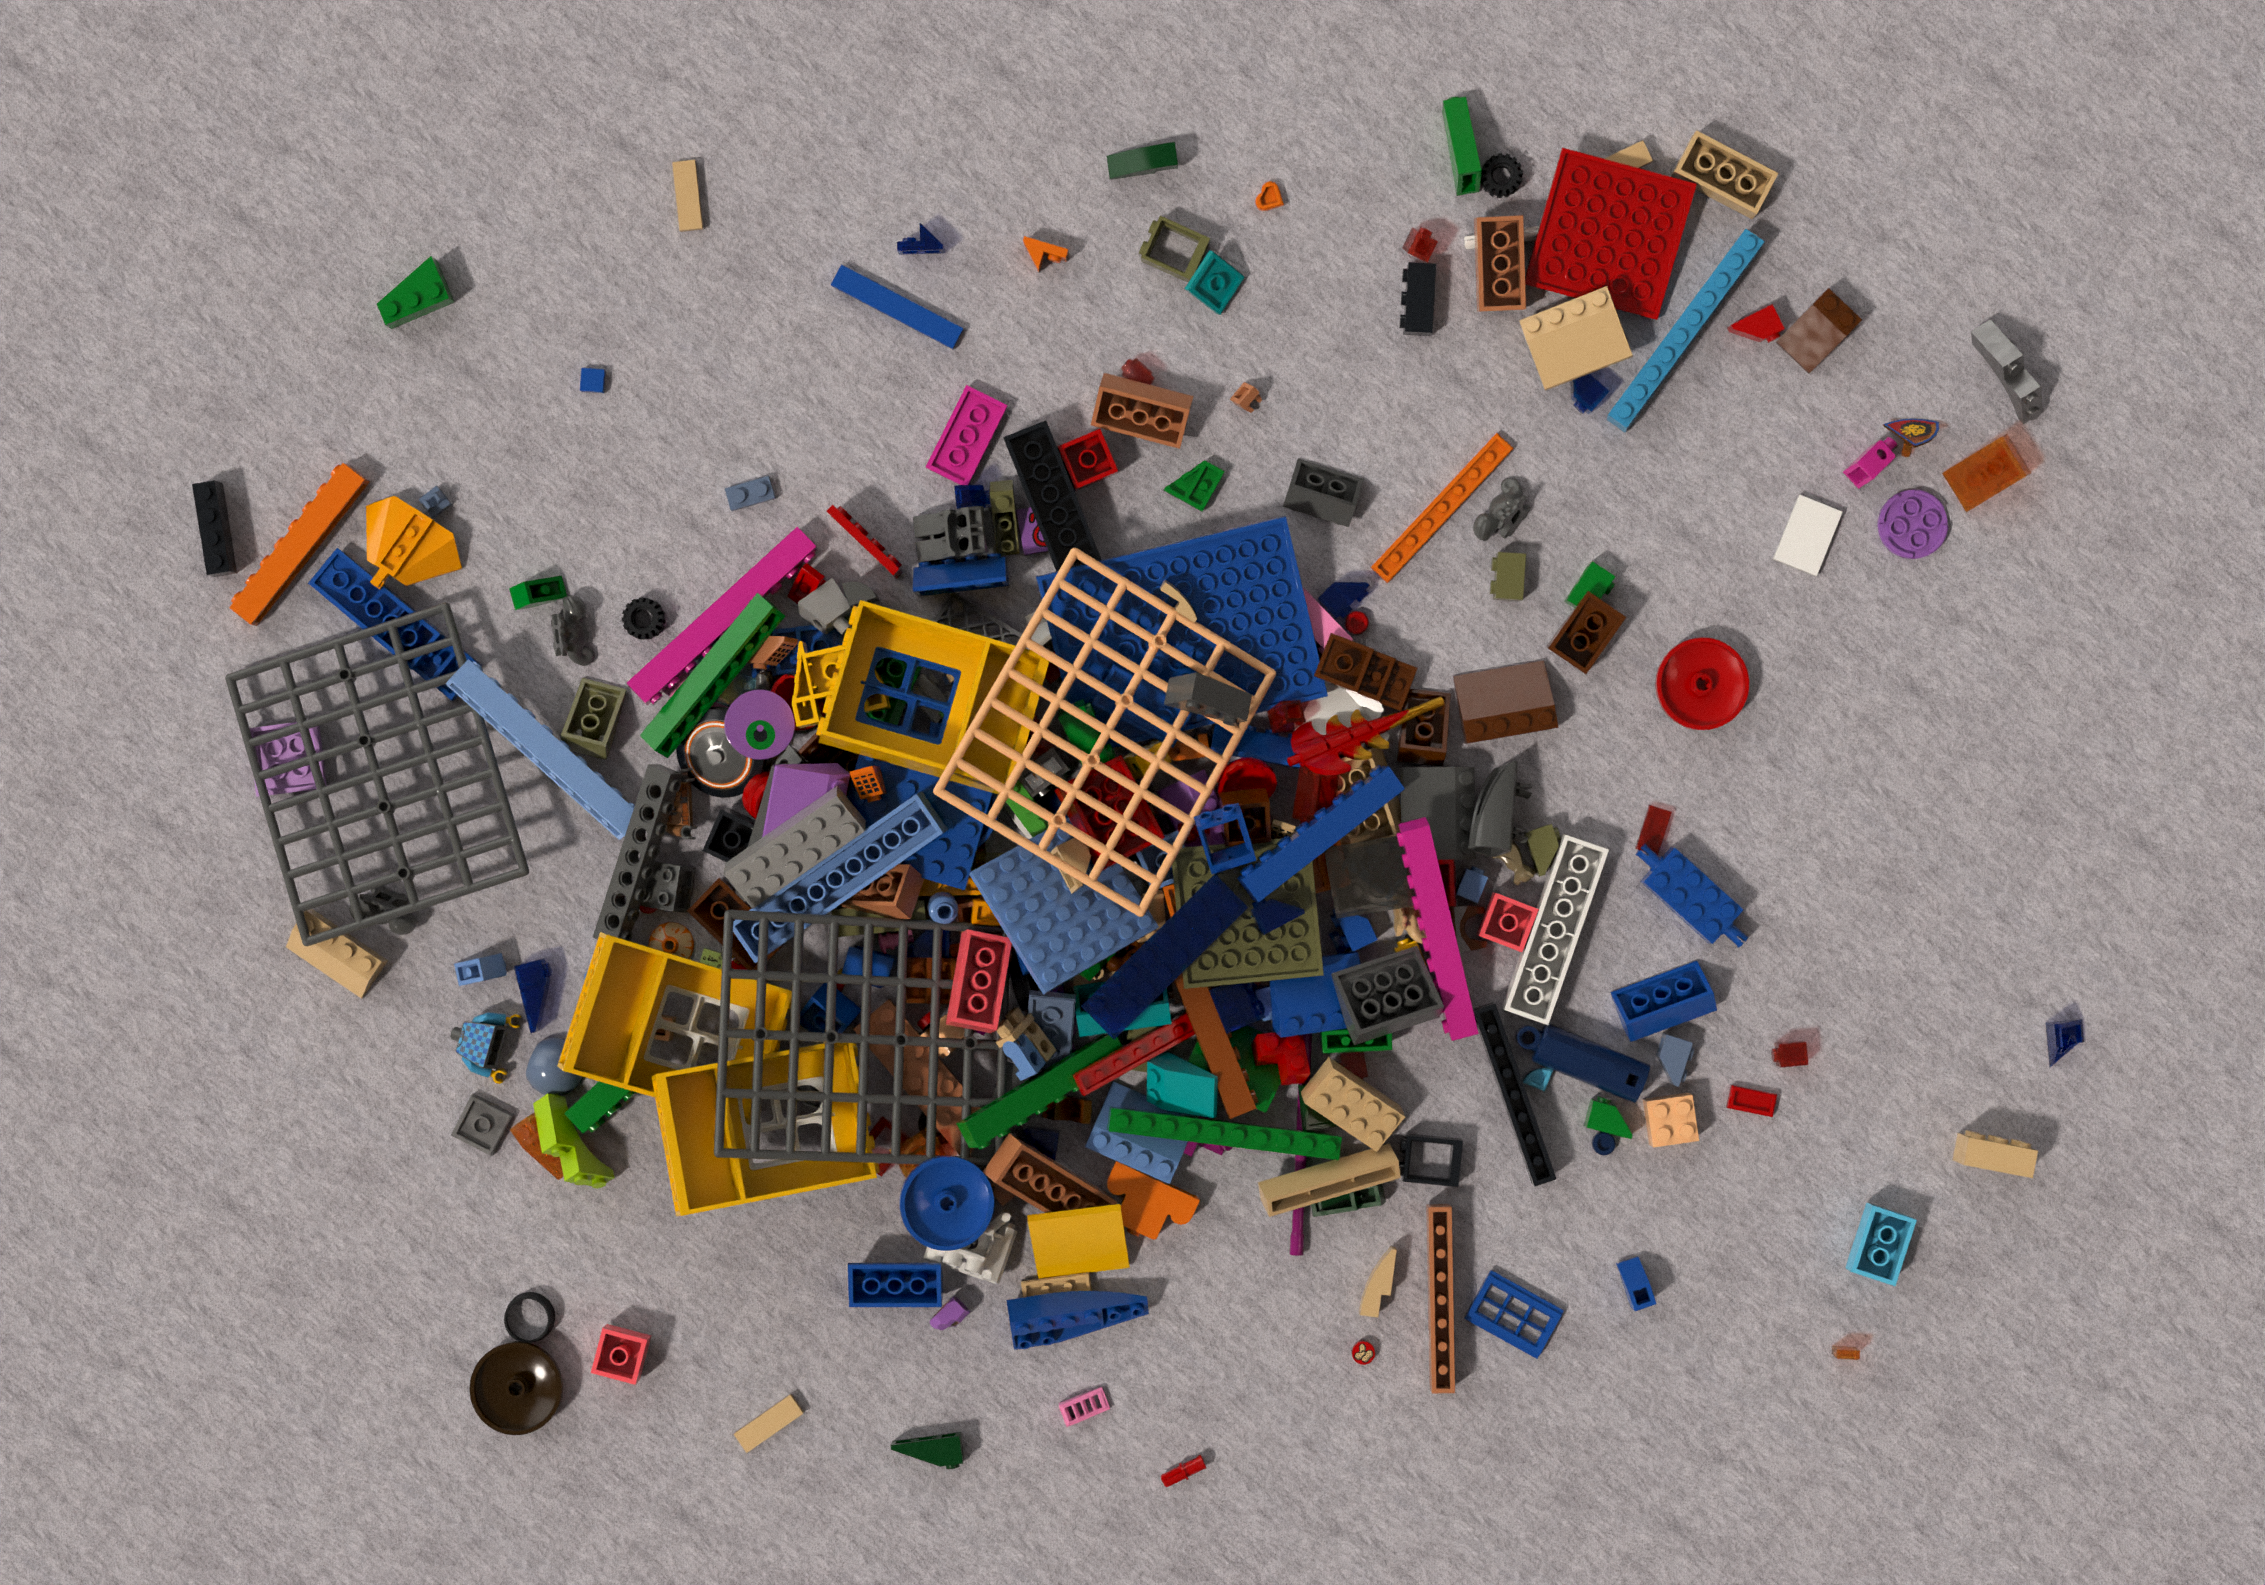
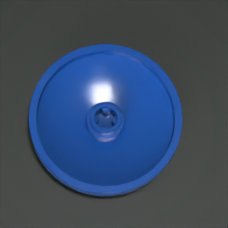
M937 1156L919 1164L906 1178L900 1193V1214L908 1232L924 1246L941 1251L957 1250L976 1241L987 1229L994 1211V1194L989 1180L975 1164L957 1156Z

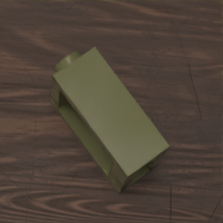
M1160 216L1158 221L1153 220L1148 231L1151 234L1149 241H1144L1140 248L1141 262L1185 282H1189L1201 264L1211 238ZM1162 228H1166L1198 243L1185 272L1150 257Z

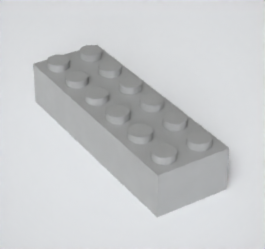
M836 786L726 862L724 875L753 909L865 832L866 820L841 789Z

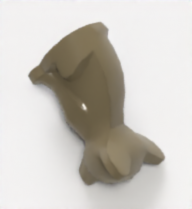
M1512 841L1511 852L1492 857L1493 859H1501L1507 868L1514 872L1513 882L1517 886L1521 882L1531 880L1534 874L1537 873L1530 866L1523 864L1521 851L1514 841Z

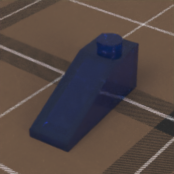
M545 958L514 966L530 1033L540 1031L550 985L549 976H552L551 966L549 962L546 963Z

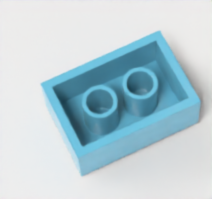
M1866 1202L1845 1268L1850 1272L1896 1286L1917 1220Z

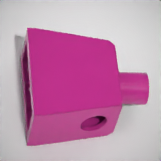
M1887 437L1884 441H1877L1866 449L1843 473L1859 489L1873 480L1896 457L1893 451L1898 447L1897 443L1891 437Z

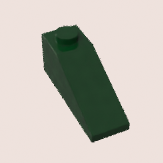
M961 1432L895 1440L890 1445L893 1451L939 1467L946 1466V1469L958 1468L964 1462Z

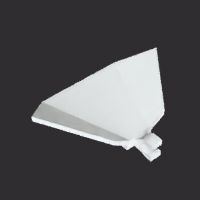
M1325 681L1328 696L1309 701L1295 730L1304 723L1311 721L1312 727L1316 732L1326 735V723L1334 715H1338V720L1349 728L1351 727V715L1356 709L1360 710L1361 715L1367 721L1380 718L1384 709L1380 703ZM1384 732L1380 736L1387 741L1390 734Z

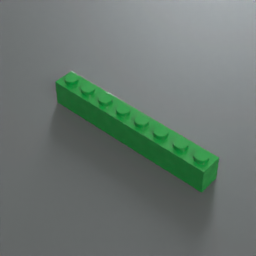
M757 593L668 702L661 708L659 713L640 734V737L654 751L669 758L784 619L785 615L773 603Z
M1116 1033L1102 1034L956 1123L968 1147L979 1148L980 1150L989 1146L992 1143L990 1140L994 1137L1000 1138L1010 1133L1009 1128L1012 1126L1023 1125L1029 1121L1028 1117L1033 1113L1038 1115L1048 1109L1047 1105L1051 1102L1058 1103L1066 1098L1065 1094L1069 1091H1078L1079 1088L1072 1075L1121 1048L1122 1045Z

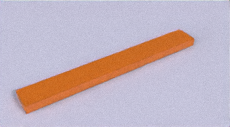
M1496 433L1371 566V569L1388 583L1513 450V447Z

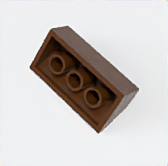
M720 877L687 912L723 946L725 911H749L752 908L734 892L735 888L723 877ZM733 932L732 955L747 970H757L758 962L754 963ZM784 943L783 945H781L780 947H778L773 952L767 955V963L783 948V946L786 943Z

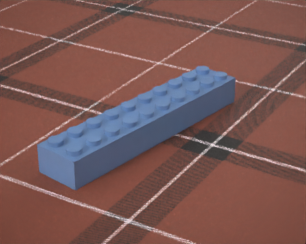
M921 791L865 829V832L749 911L826 915L939 837L948 828ZM733 921L734 934L754 963L758 962L759 921ZM769 921L768 954L794 937L795 923ZM804 923V929H806L812 924Z

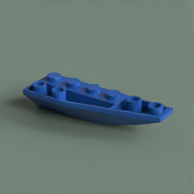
M1068 1291L1006 1300L1014 1350L1060 1343L1149 1314L1147 1296L1120 1292Z

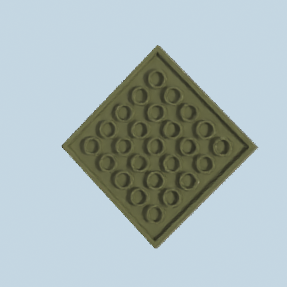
M1271 839V842L1252 844L1256 861L1216 874H1211L1203 846L1181 848L1172 864L1184 989L1324 976L1313 861L1260 902L1252 900L1237 878L1242 875L1240 872L1243 868L1260 861V855L1267 850L1273 851L1278 847L1277 843L1281 839ZM1224 844L1209 845L1211 853L1233 847H1225Z

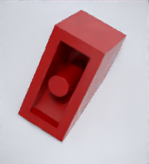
M1773 304L1730 325L1727 329L1729 333L1757 342L1767 340L1770 343L1781 337L1779 333L1785 328Z

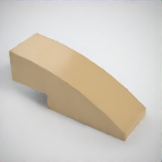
M1390 1246L1382 1255L1366 1282L1359 1307V1314L1362 1316L1378 1318L1381 1295L1391 1296L1397 1251L1393 1246Z

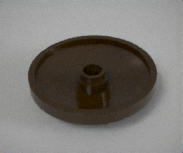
M513 1341L494 1347L479 1360L470 1379V1399L475 1412L487 1426L507 1435H524L543 1427L555 1415L563 1397V1378L556 1361L548 1352L532 1343Z

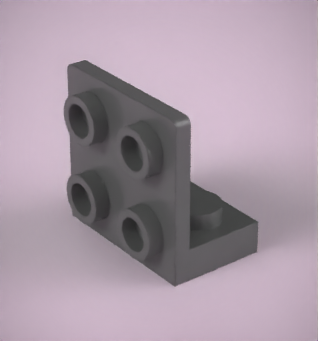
M655 861L653 874L648 880L646 895L640 906L688 913L696 867Z

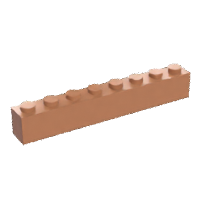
M1426 1204L1430 1391L1432 1394L1455 1393L1452 1207L1450 1204Z

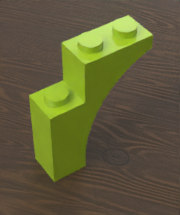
M547 1093L533 1103L541 1151L553 1157H560L564 1182L602 1188L606 1186V1183L615 1178L613 1169L603 1164L588 1150L576 1132L572 1121L564 1114L568 1110L566 1097Z

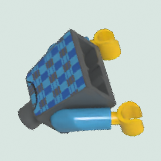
M488 1012L474 1017L472 1022L465 1021L462 1028H453L450 1037L458 1042L456 1053L462 1056V1061L471 1072L487 1078L491 1076L497 1084L504 1082V1080L496 1077L497 1073L507 1075L505 1069H496L508 1029L504 1025L509 1024L512 1028L520 1027L511 1023L513 1017L522 1018L520 1015L514 1014L511 1017H506V1014Z

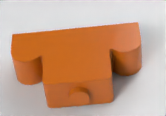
M1115 1161L1107 1179V1188L1112 1194H1125L1120 1204L1123 1224L1128 1228L1127 1232L1137 1237L1142 1234L1153 1240L1157 1239L1168 1215L1176 1224L1183 1225L1188 1223L1200 1202V1197L1118 1161Z

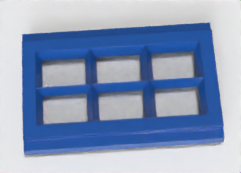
M1490 1270L1464 1319L1538 1359L1564 1310Z

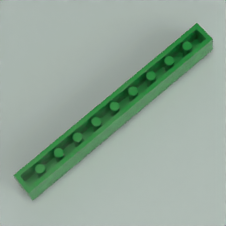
M1111 1106L1107 1123V1130L1110 1132L1339 1160L1342 1140L1341 1136L1334 1134Z

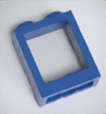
M1239 803L1227 804L1220 809L1211 812L1206 811L1194 817L1211 874L1256 861ZM1237 819L1244 843L1211 853L1204 830Z

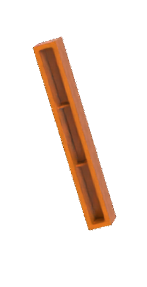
M342 463L332 470L330 480L318 488L316 492L318 495L313 501H309L303 507L302 512L304 513L301 517L295 519L289 525V532L284 538L278 539L272 554L263 558L260 562L261 568L256 574L253 573L248 577L245 582L246 587L242 592H237L232 598V605L229 608L250 625L258 626L370 483L351 466Z

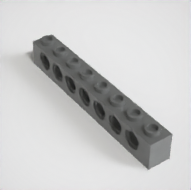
M648 764L593 938L598 940L599 934L602 932L631 941L632 930L639 917V908L646 895L647 883L653 874V865L660 852L662 837L667 830V821L674 809L676 793L681 787L682 773L661 764Z

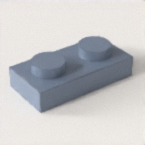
M769 476L724 488L731 511L776 499Z

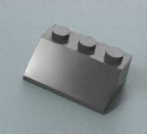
M1298 458L1283 507L1349 527L1364 479Z

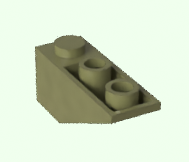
M1013 480L990 482L996 552L1001 554V556L1020 554Z

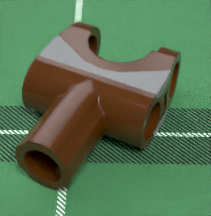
M1467 905L1449 907L1459 952H1469L1488 947L1487 940L1478 941L1471 939L1467 936L1464 929L1465 923L1470 917L1485 913V907Z

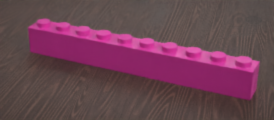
M796 527L627 682V685L647 706L650 703L653 705L663 697L662 692L667 687L672 689L680 681L678 677L685 671L689 673L697 666L696 661L701 656L705 657L713 647L712 645L719 640L757 593L763 597L770 593L774 595L782 588L781 583L786 578L790 580L799 572L798 567L803 562L808 564L816 556L814 553L817 550L816 545Z
M1426 817L1398 824L1400 830L1399 833H1396L1399 847L1403 846L1405 854H1401L1404 868L1409 867L1410 875H1407L1406 878L1409 888H1414L1415 896L1411 897L1415 910L1419 909L1420 917L1416 919L1419 930H1424L1425 938H1421L1424 951H1429L1430 958L1426 959L1430 973L1434 972L1435 979H1432L1444 1005L1442 1013H1444L1445 1020L1441 1021L1444 1034L1449 1033L1452 1041L1477 1035L1479 1033L1430 825Z

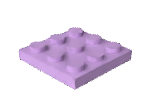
M297 722L250 728V732L253 738L296 724ZM320 727L310 728L309 731L315 752L322 751ZM300 732L255 747L262 771L307 756ZM323 760L319 762L325 786H327ZM310 765L265 779L269 795L316 789ZM255 783L256 797H260Z

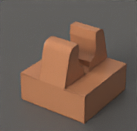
M1246 382L1230 398L1236 406L1250 413L1254 411L1250 407L1253 400L1259 403L1262 401L1259 395L1260 392Z

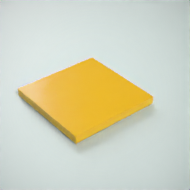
M1120 1204L1027 1215L1038 1279L1130 1268Z

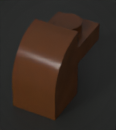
M1066 1095L1064 1100L1048 1104V1109L1043 1112L1042 1117L1051 1120L1090 1124L1093 1112L1092 1100H1087L1085 1097Z

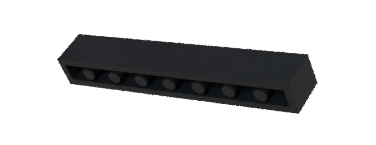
M1491 1002L1473 1008L1477 1029L1531 1184L1536 1187L1556 1180L1496 1003Z

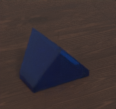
M2082 1019L2045 1022L2049 1068L2077 1044L2084 1042Z

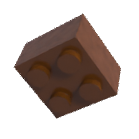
M1266 788L1219 792L1220 808L1227 804L1239 803L1252 844L1271 842L1270 801ZM1237 819L1221 824V833L1225 847L1244 843Z

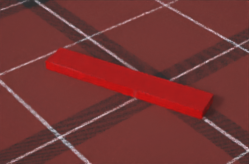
M1184 1012L1171 1019L1172 1024L1159 1026L1074 1073L1072 1076L1083 1096L1088 1095L1195 1035L1187 1013Z

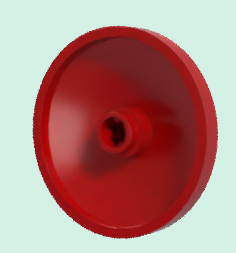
M1713 638L1689 639L1673 647L1662 659L1656 673V694L1664 712L1679 725L1693 730L1715 729L1733 720L1742 710L1749 693V675L1743 659L1731 646Z

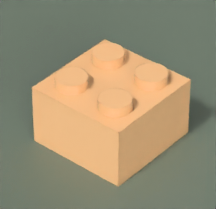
M1681 1093L1643 1099L1650 1146L1654 1148L1699 1141L1692 1094Z

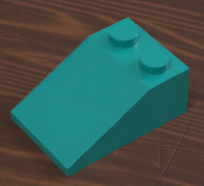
M1167 1051L1147 1061L1146 1101L1163 1110L1209 1118L1217 1117V1076Z

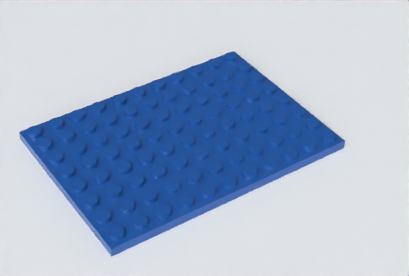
M1286 516L1099 561L1175 608L1178 601L1160 590L1161 584L1166 579L1190 602L1197 615L1196 622L1276 671V676L1256 713L1328 696L1325 681L1314 677L1320 660ZM1086 564L1072 567L1065 578V581L1107 605L1118 585ZM1058 571L1036 576L1041 599L1045 596ZM1059 588L1048 608L1054 614L1089 635L1101 615L1100 612ZM1125 590L1114 610L1153 635H1157L1167 617V614L1128 590ZM1111 619L1108 620L1098 638L1100 642L1140 665L1149 649L1147 641ZM1047 620L1055 654L1073 664L1085 643ZM1177 620L1174 621L1166 636V643L1204 666L1216 647V644ZM1094 648L1081 668L1082 671L1102 683L1113 663L1131 672ZM1158 650L1148 668L1149 672L1167 683L1169 678L1196 672L1162 650ZM1224 650L1213 670L1253 696L1265 677V674ZM1059 668L1063 682L1068 672ZM1076 678L1066 695V699L1072 704L1084 698L1086 704L1090 702L1092 705L1098 691ZM1092 705L1096 713V719L1107 724L1111 715ZM1192 713L1183 731L1214 724L1215 722L1203 715ZM1121 720L1118 721L1114 729L1133 742L1153 738ZM1110 738L1106 745L1111 743L1113 748L1122 746Z

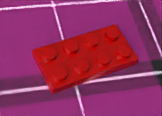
M832 504L826 512L895 578H898L903 573L899 569L902 564L893 555L889 554L886 556L883 553L885 548L875 538L870 541L866 537L869 533L858 522L853 525L849 521L852 516L841 506L836 508Z

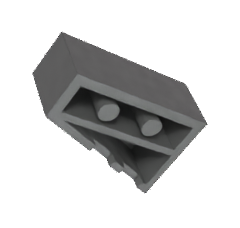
M1195 672L1169 678L1164 705L1221 720L1224 724L1236 726L1237 723L1247 721L1252 694Z

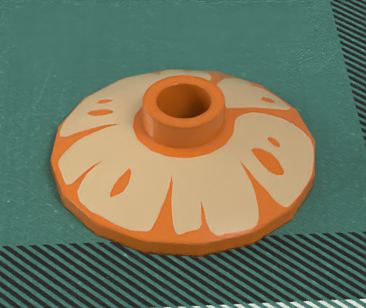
M667 922L653 930L649 938L648 947L690 959L694 951V940L691 932L685 926L676 922ZM668 941L674 943V947L671 950L666 947Z

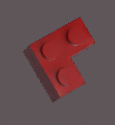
M1276 1033L1257 1034L1251 1043L1255 1066L1277 1064L1281 1085L1302 1084L1311 1074L1303 1035L1281 1038Z

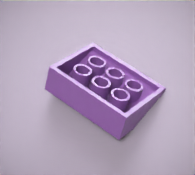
M838 763L775 765L762 837L836 786L847 795L850 773Z

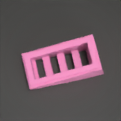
M1103 1387L1059 1403L1066 1427L1110 1409ZM1098 1395L1101 1407H1097L1093 1396ZM1088 1398L1093 1408V1410L1090 1411L1088 1410V1407L1085 1402V1400ZM1076 1403H1081L1084 1413H1079ZM1069 1406H1072L1073 1412L1075 1414V1416L1072 1418L1067 1408Z

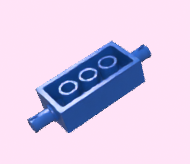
M1647 844L1641 847L1645 853L1641 850L1636 852L1635 855L1650 867V870L1640 882L1707 943L1713 944L1723 934L1735 943L1738 948L1744 944L1742 941L1746 942L1748 936L1734 925V920L1741 914L1743 909L1675 847H1670L1661 857L1653 852Z

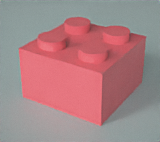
M1492 892L1476 935L1523 952L1539 909Z
M606 1324L601 1331L591 1373L636 1385L641 1378L652 1335Z

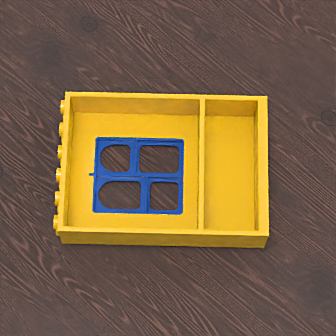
M860 600L858 607L853 605L848 624L852 625V629L847 628L842 646L846 647L845 651L840 650L835 668L840 669L839 673H833L829 688L830 691H833V694H827L823 708V713H826V717H821L816 735L820 736L819 743L940 778L1014 650L1015 645ZM1024 649L1014 669L1043 686L1049 661L1032 650ZM894 658L906 662L907 668L900 688L884 685L877 680L875 666L881 659ZM922 666L954 677L947 702H941L911 692L910 689L917 667ZM1008 677L996 699L1033 720L1040 695ZM874 694H883L906 701L908 707L902 726L895 728L869 719L864 711V703L867 698ZM917 707H928L941 711L944 714L937 738L934 739L912 732L911 727ZM991 707L979 728L1021 754L1026 747L1030 732L1028 728ZM974 737L962 758L1003 784L1006 783L1017 763ZM958 767L950 779L953 782L999 795L998 791Z

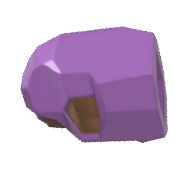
M953 1295L931 1318L930 1325L934 1329L939 1330L956 1327L970 1313V1310Z

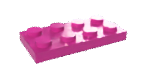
M966 385L925 468L968 488L1008 405Z

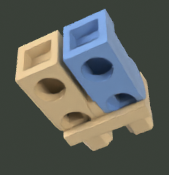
M1017 1007L1010 1010L1005 1015L1006 1019L998 1023L997 1033L1000 1038L996 1041V1044L999 1048L1003 1047L1005 1055L1012 1059L1018 1068L1015 1074L1022 1081L1037 1074L1056 1052V1049L1038 1024L1033 1021L1034 1017L1032 1014L1024 1016Z

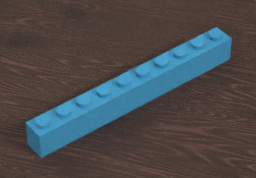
M1747 229L1743 231L1609 412L1607 421L1624 433L1627 432L1755 259L1765 241Z

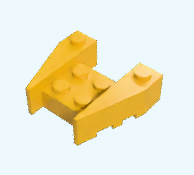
M799 641L794 695L792 698V707L797 727L805 728L819 724L822 715L818 700L825 699L827 694H833V691L829 690L834 672L839 673L840 669L835 667L840 650L845 651L846 647L840 645L808 653L806 643ZM875 668V676L877 680L885 685L877 669ZM883 694L871 695L864 703L865 712L872 713L891 709L889 697Z

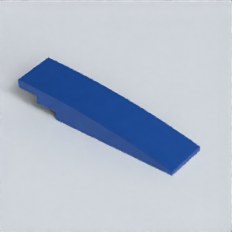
M336 548L308 582L309 585L362 629L417 612L385 585H383L381 590L372 585L370 581L374 576L339 548ZM427 619L398 627L404 652L448 637ZM389 631L372 636L389 652L395 655ZM453 646L407 660L409 668L426 681L459 669ZM464 651L466 660L469 659L471 662L474 661L478 663L481 667L483 666L472 656H470L466 651ZM446 684L436 687L452 701L458 696Z

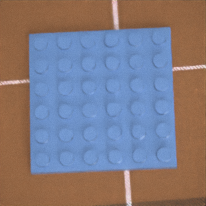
M1067 818L1066 822L1072 825L1070 819ZM1058 829L1047 851L1051 852L1057 845L1074 837ZM1046 831L1029 840L1039 845ZM1020 845L978 867L969 874L1043 995L1159 927L1149 910H1147L1143 917H1139L1085 884L1075 893L1071 894L1057 867ZM1091 858L1086 872L1087 875L1090 874L1094 867ZM1117 863L1101 872L1097 881L1135 904L1140 905L1142 899L1121 865Z

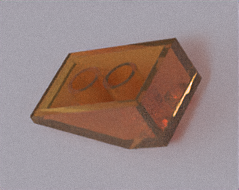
M2008 434L1942 474L1965 511L1968 512L2031 474V471Z

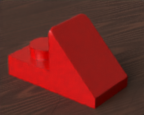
M806 563L801 568L787 597L798 604L800 600L826 582L824 580L825 576Z

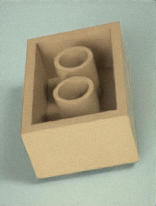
M1968 1130L1965 1131V1134L1957 1133L1953 1161L1966 1166L2033 1178L2038 1150L2032 1149L2031 1144L2011 1139V1142L2008 1143V1139L1994 1135H1988L1987 1139L1985 1138L1986 1135Z

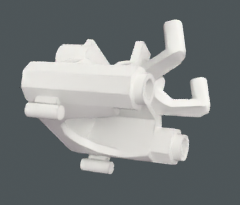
M1004 1210L990 1222L984 1233L977 1239L978 1245L976 1248L967 1249L963 1247L957 1250L941 1251L927 1247L923 1258L933 1263H941L943 1267L975 1278L999 1284L1017 1234L1016 1226L1008 1223L1012 1212Z

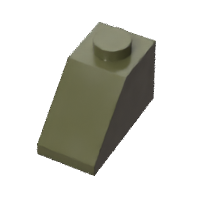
M1552 824L1529 830L1528 833L1524 834L1528 838L1526 843L1537 876L1539 877L1545 875L1559 847L1558 841L1561 840L1558 828H1553Z

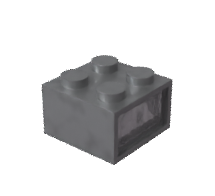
M1053 747L1034 761L1064 780L1070 777L1067 774L1070 771L1069 767ZM1027 768L1023 770L1018 779L1032 798L1038 796L1041 799L1051 791L1049 786L1052 783Z

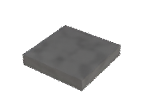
M472 1094L451 1136L493 1156L514 1114Z

